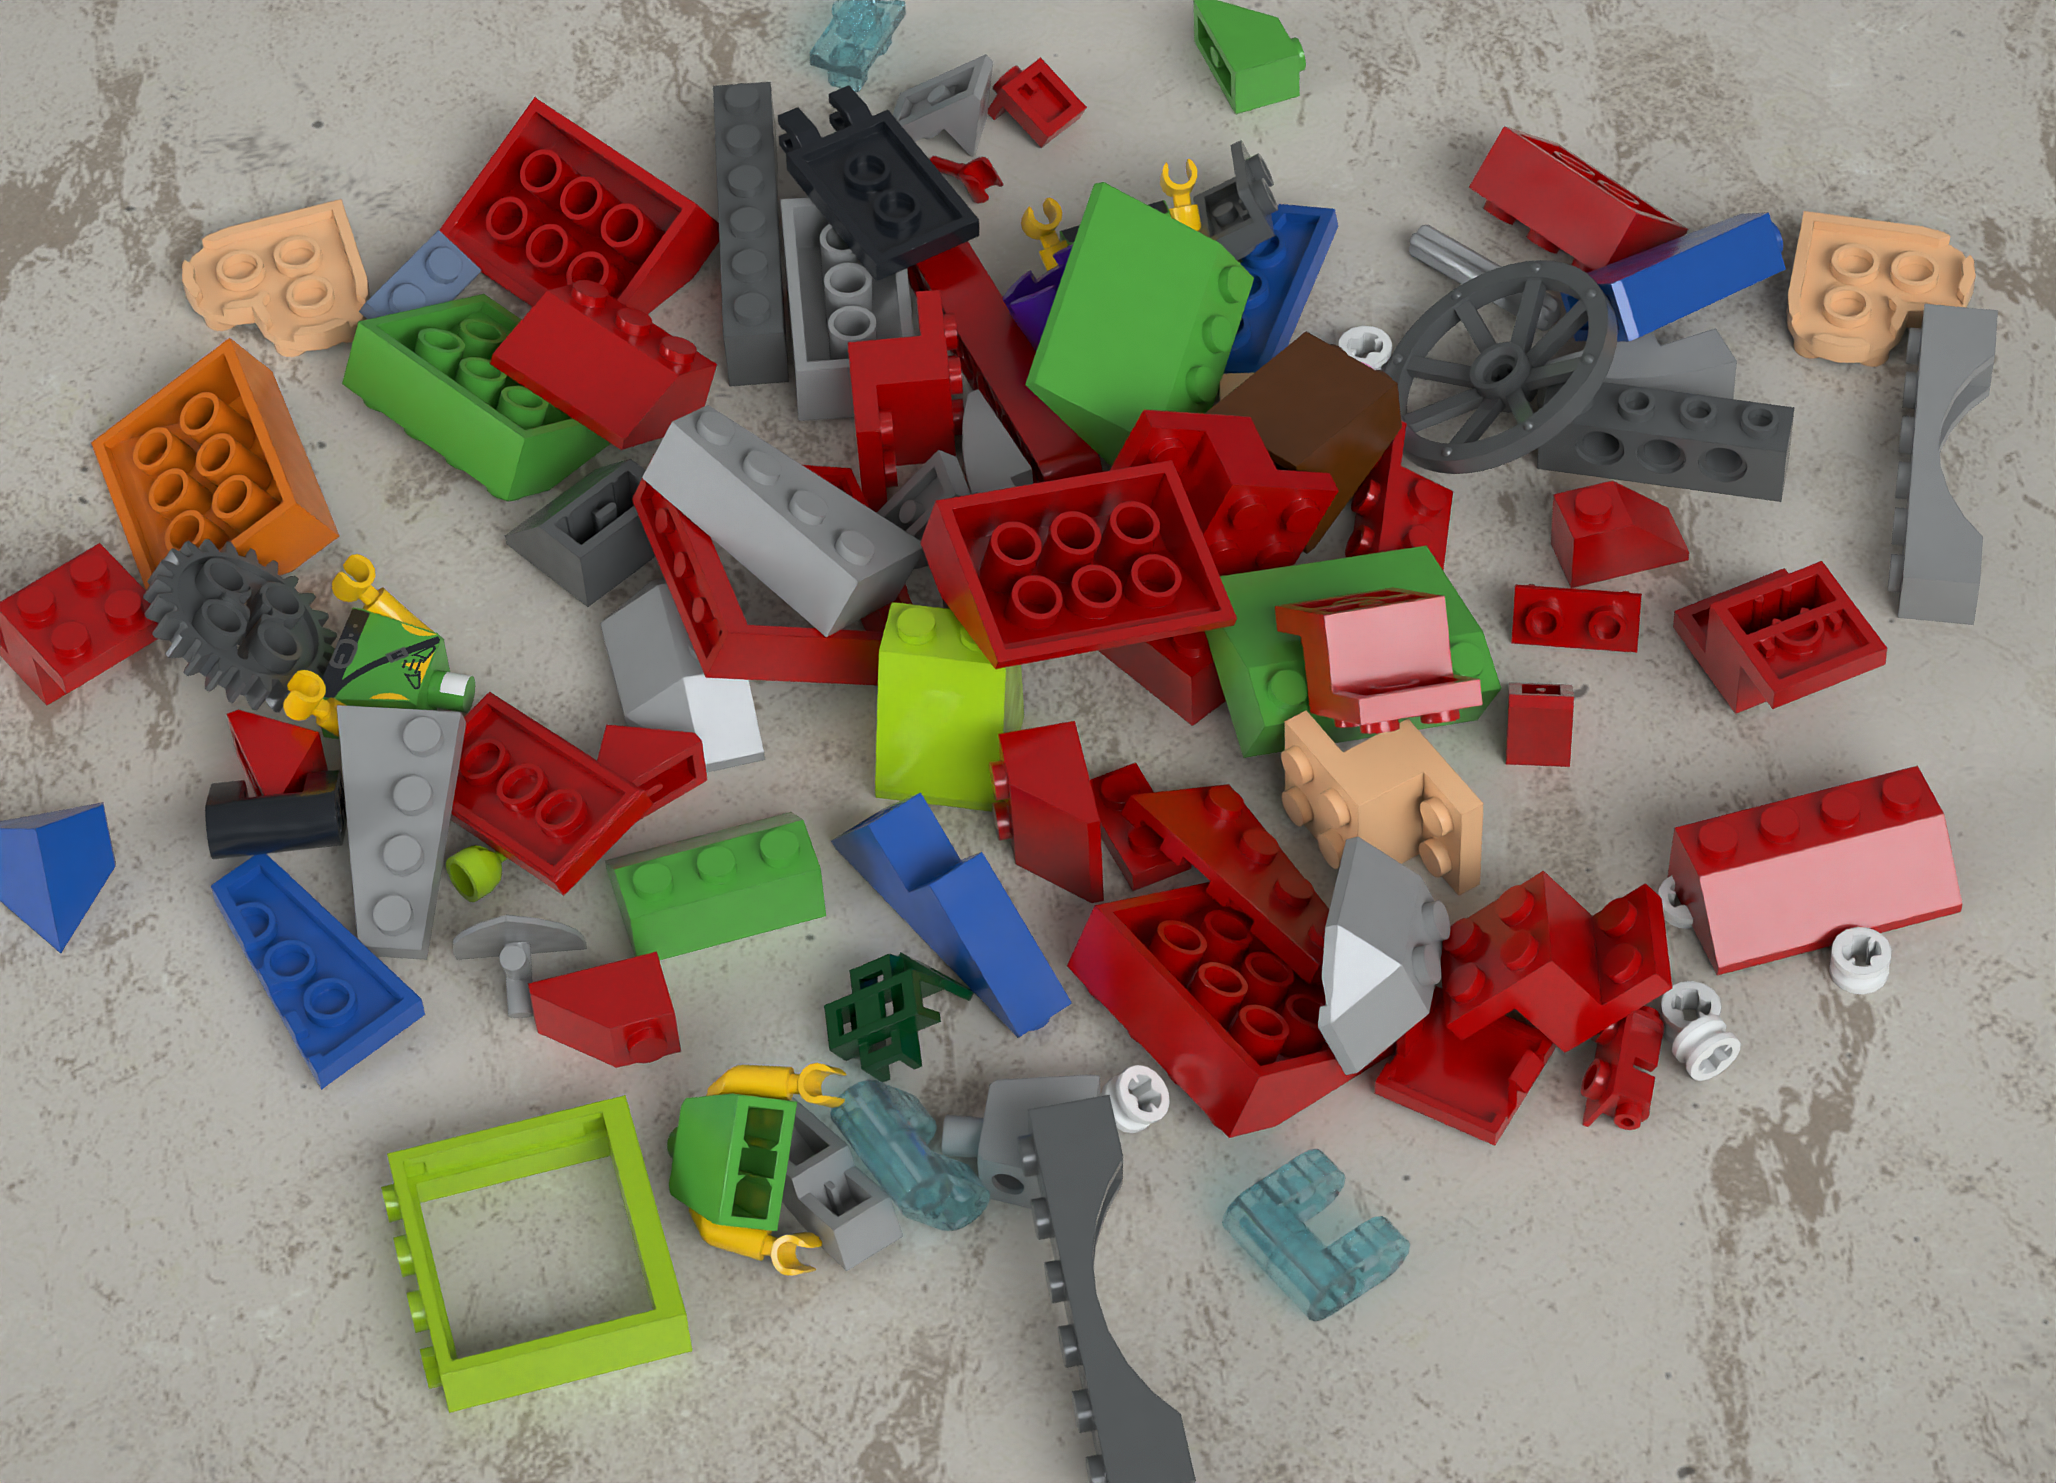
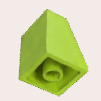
M892 602L879 648L876 798L902 801L921 792L927 804L993 812L992 803L1003 800H995L990 778L989 762L1000 760L998 734L1018 731L1022 727L1024 700L1021 665L995 669L951 609Z

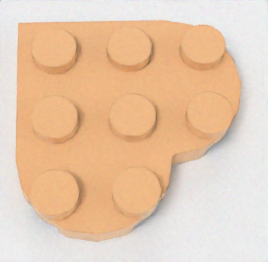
M342 199L226 227L211 233L202 239L204 248L192 256L190 262L184 260L182 264V282L186 298L194 311L204 317L205 323L210 329L226 331L236 325L256 323L263 336L273 342L276 351L285 357H296L306 351L328 349L342 342L351 343L354 340L358 321L367 320L359 310L371 298L368 280Z
M1804 211L1786 308L1787 328L1794 338V350L1800 356L1811 359L1820 357L1837 363H1860L1869 367L1884 364L1889 359L1890 350L1899 344L1906 328H1921L1924 304L1955 307L1968 306L1974 292L1976 278L1974 259L1971 255L1965 258L1961 251L1949 245L1950 235L1931 228Z

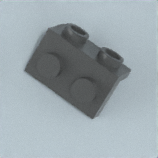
M1242 140L1230 145L1235 177L1193 197L1194 204H1198L1201 228L1198 232L1219 242L1236 260L1250 254L1257 244L1275 236L1271 214L1278 211L1276 200L1269 188L1274 185V182L1264 159L1259 153L1251 157Z

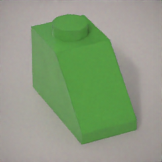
M1193 0L1194 42L1235 114L1300 96V72L1306 69L1305 54L1298 38L1289 37L1278 17L1219 0Z

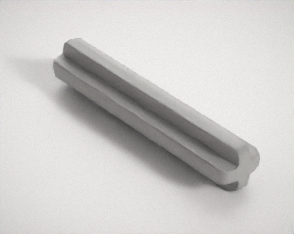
M1422 225L1416 233L1412 234L1409 240V253L1411 256L1461 285L1483 273L1502 267L1430 225ZM1523 292L1493 301V303L1517 316ZM1547 292L1545 293L1536 327L1541 331L1549 330L1561 316V301Z

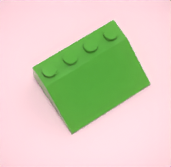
M1105 182L1095 183L1025 385L1112 467L1143 410L1205 414L1213 407L1254 277L1219 242Z
M485 294L358 321L342 385L361 397L366 406L375 411L382 412L402 426L408 436L423 441L445 457L446 462L450 466L465 471L485 485L487 491L496 498L516 501L522 497L549 491L611 444L490 365L494 351L522 319Z
M1427 546L1220 576L1237 620L1234 626L1207 630L1205 634L1243 758L1283 752L1285 750V721L1306 710L1335 743L1371 738L1377 735L1360 733V726L1338 728L1335 727L1334 719L1310 713L1301 636L1277 631L1275 606L1391 587L1445 596L1453 674L1480 679L1483 705L1459 709L1460 719L1456 721L1424 724L1421 723L1419 716L1399 719V723L1409 719L1418 730L1476 721L1502 689L1483 630Z

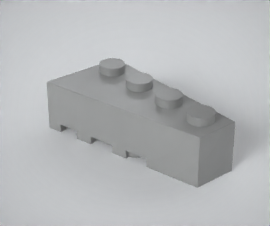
M709 405L672 421L642 477L825 637L895 601L923 553L921 541Z

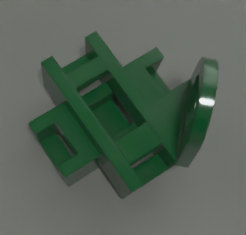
M902 952L898 956L892 954L884 955L849 970L852 994L824 1005L829 1051L845 1061L860 1056L861 1069L880 1082H886L890 1080L889 1065L900 1060L914 1070L922 1067L918 1031L941 1022L940 1012L923 1007L922 999L946 990L970 1001L975 992L942 972ZM883 975L884 980L878 982V976ZM892 1002L894 1014L887 1016L885 1004ZM851 1022L852 1031L844 1034L843 1025ZM891 1037L892 1044L886 1046L885 1039Z

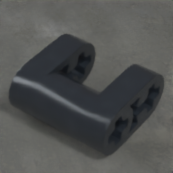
M340 769L307 773L302 792L249 797L245 780L212 783L205 805L206 832L211 858L223 859L343 845L347 817L344 783Z

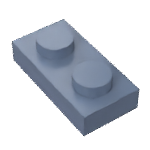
M438 230L363 305L359 312L366 319H372L453 301L482 270Z

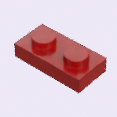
M1136 762L1090 780L1100 818L1101 839L1132 891L1192 869V864L1189 861L1177 866L1159 849L1164 839L1149 825L1145 824V826L1136 829L1121 815L1130 795L1154 792Z

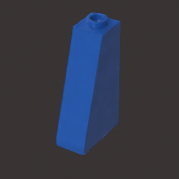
M1769 212L1744 213L1587 274L1595 280L1613 307L1617 320V342H1629L1786 270L1781 254L1783 251V239L1779 229L1771 221ZM1560 292L1567 313L1579 300ZM1588 321L1573 335L1575 341H1587Z

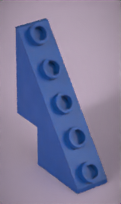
M921 792L881 809L831 840L835 849L962 981L975 992L1017 1038L1029 1031L1043 1028L1049 1022L1050 1017L1072 1004L983 852L961 860Z

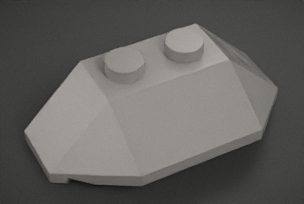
M665 578L650 581L600 623L627 725L630 727L696 733L703 743L707 773L765 760L749 680L705 677Z
M1360 837L1346 839L1325 926L1322 981L1326 1003L1325 1006L1319 1007L1318 1028L1345 1075L1358 1073L1429 1014L1435 984H1438L1441 979L1440 959L1443 950L1442 942L1450 936V920L1447 910L1441 901H1434L1422 877Z

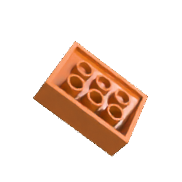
M231 338L227 339L91 442L146 590L150 586L147 581L161 560H164L172 548L180 551L186 541H190L199 548L204 539H210L219 552L225 543L229 541L236 548L238 555L243 557L251 548L255 550L259 564L266 566L269 562L276 561L278 563L277 574L280 576L294 571L340 536L273 371Z

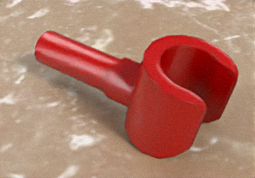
M936 155L930 158V161L939 172L962 181L973 201L977 204L989 200L985 189L994 185L999 187L1004 185L990 160L986 157L976 158L967 164H959Z

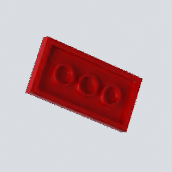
M491 692L487 693L464 717L466 727L450 820L563 896L653 805L643 789Z

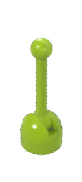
M473 845L449 857L446 860V869L456 890L466 900L474 903L491 893L499 884L502 877V862L508 858L497 851L493 852L486 847Z

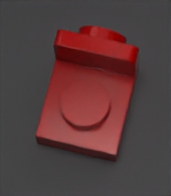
M1040 57L1023 71L1018 65L1012 67L994 84L992 89L997 95L988 108V115L993 120H996L1007 111L1042 148L1076 122L1087 107Z

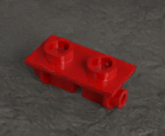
M1515 584L1511 644L1637 653L1642 593Z
M1642 1006L1591 1037V1041L1597 1043L1594 1061L1588 1067L1581 1085V1095L1587 1098L1583 1126L1589 1127L1602 1113L1613 1117L1614 1123L1619 1128L1625 1130L1638 1129L1641 1126V1122L1648 1119L1655 1077L1633 1068V1066H1638L1649 1072H1652L1658 1066L1665 1026L1656 1009Z

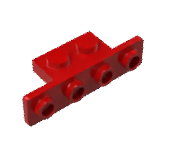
M1401 420L1402 428L1353 496L1351 510L1356 515L1353 532L1346 544L1345 557L1427 546L1444 571L1453 491L1401 466L1406 432V422Z

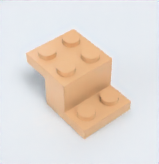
M1307 710L1286 720L1285 750L1281 753L1285 769V791L1281 795L1282 803L1292 822L1299 827L1305 825L1317 839L1323 857L1332 868L1338 869L1340 867L1346 839L1360 837L1401 864L1420 854L1427 870L1436 878L1442 876L1458 896L1480 885L1483 803L1409 719L1399 723L1400 729L1379 733L1345 752L1341 751Z

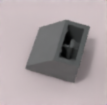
M632 459L593 470L506 534V544L587 607L591 606L656 557L632 501L646 470Z

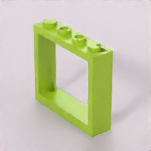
M626 1095L387 1153L394 1184L382 1186L381 1190L389 1223L403 1219L406 1231L405 1235L393 1237L402 1278L416 1274L419 1290L406 1293L415 1332L429 1330L433 1344L431 1347L420 1349L428 1387L432 1389L443 1386L449 1413L693 1351L686 1310ZM611 1156L652 1310L458 1359L420 1203Z

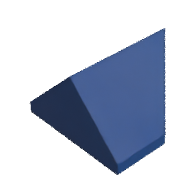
M104 802L0 821V901L59 953H62L116 867Z

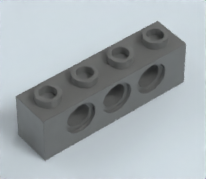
M1566 382L1547 386L1543 406L1558 393ZM1603 382L1583 411L1560 433L1538 448L1537 469L1781 502L1790 456L1795 407Z

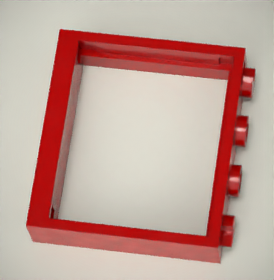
M803 465L869 508L868 500L865 499L851 468ZM643 478L641 479L632 501L706 678L878 686L879 648L891 603L861 619L865 631L839 630L828 637H825L816 628L748 625L711 537ZM904 584L896 600L893 602L913 604L906 584Z

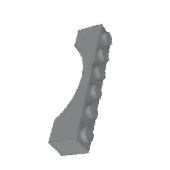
M1924 304L1921 328H1909L1906 364H1916L1917 372L1906 371L1902 408L1914 409V416H1902L1899 453L1910 454V462L1899 461L1895 498L1907 499L1906 508L1895 507L1891 542L1892 545H1903V555L1891 554L1888 591L1900 592L1898 618L1974 625L1980 587L1983 536L1964 517L1951 496L1941 468L1940 452L1956 425L1972 408L1989 396L1995 358L1998 310Z

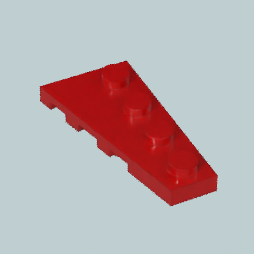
M1230 784L1133 794L1129 796L1121 812V815L1136 829L1145 826V824L1149 825L1164 839L1159 849L1177 866L1189 861L1210 880L1206 889L1209 895L1223 907L1229 906L1234 910L1249 915L1254 920L1249 931L1308 984L1323 983L1322 966L1325 926L1330 909L1315 892L1312 884L1303 877L1279 847L1276 839L1266 831L1246 806L1243 798L1234 791Z

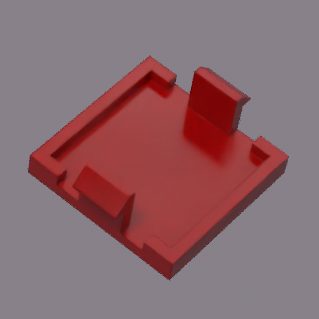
M1436 986L1429 1014L1397 1040L1395 1057L1391 1063L1385 1065L1375 1081V1094L1495 1146L1551 1057L1556 1045L1539 1029L1506 1015L1462 1041L1445 1026L1443 989Z

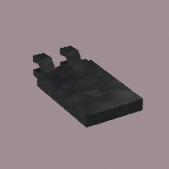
M849 85L829 93V103L833 108L837 109L836 112L829 114V123L836 132L823 138L816 126L799 107L778 115L779 126L787 132L779 136V145L786 153L787 171L876 281L979 237L978 217L891 112L885 110L873 116L867 104Z

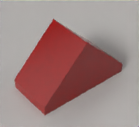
M1509 682L1506 765L1570 767L1574 712L1572 685Z
M239 709L227 713L236 754L256 796L302 792L307 773L328 771L318 731Z
M606 724L597 761L646 792L653 805L639 820L707 781L703 743L696 733Z

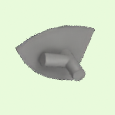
M503 915L480 922L463 930L453 939V954L457 960L499 957L506 973L508 1017L510 1018L534 1016L528 983L533 982L531 954L587 949L584 936L573 927L545 919Z

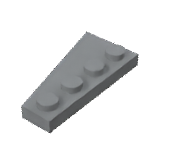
M337 705L357 939L376 957L427 960L466 721L461 712Z

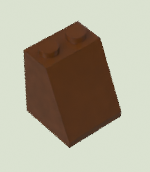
M1307 331L1205 413L1251 417L1277 470L1331 474L1339 491L1302 551L1306 554L1310 553L1318 545L1402 428L1398 383L1385 372L1372 369L1349 356L1339 346L1328 344Z

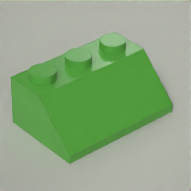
M792 812L605 860L610 882L635 957L657 951L660 961L826 916L821 868L804 820Z

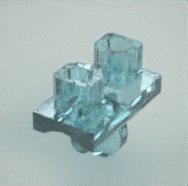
M836 0L832 5L831 11L833 19L809 52L811 66L828 70V81L831 86L843 88L849 85L855 92H859L868 80V70L877 57L884 55L892 44V35L906 15L904 1Z

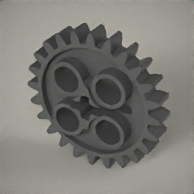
M204 539L199 548L190 541H186L180 551L174 548L169 551L147 581L150 586L144 593L143 598L151 603V605L145 612V617L159 623L152 633L153 636L172 643L165 653L168 658L183 657L188 662L183 672L186 676L201 673L206 677L205 690L210 692L219 685L225 688L226 696L230 703H234L239 695H243L246 697L252 710L257 711L265 700L274 712H280L283 708V702L290 693L287 684L297 671H312L321 679L324 676L335 650L331 645L337 638L336 632L323 627L329 618L328 613L312 610L310 605L316 599V596L313 593L300 594L295 589L299 578L289 576L283 579L277 574L278 563L274 560L266 566L259 564L255 550L250 548L243 557L238 555L236 548L229 541L225 543L220 552L210 539Z

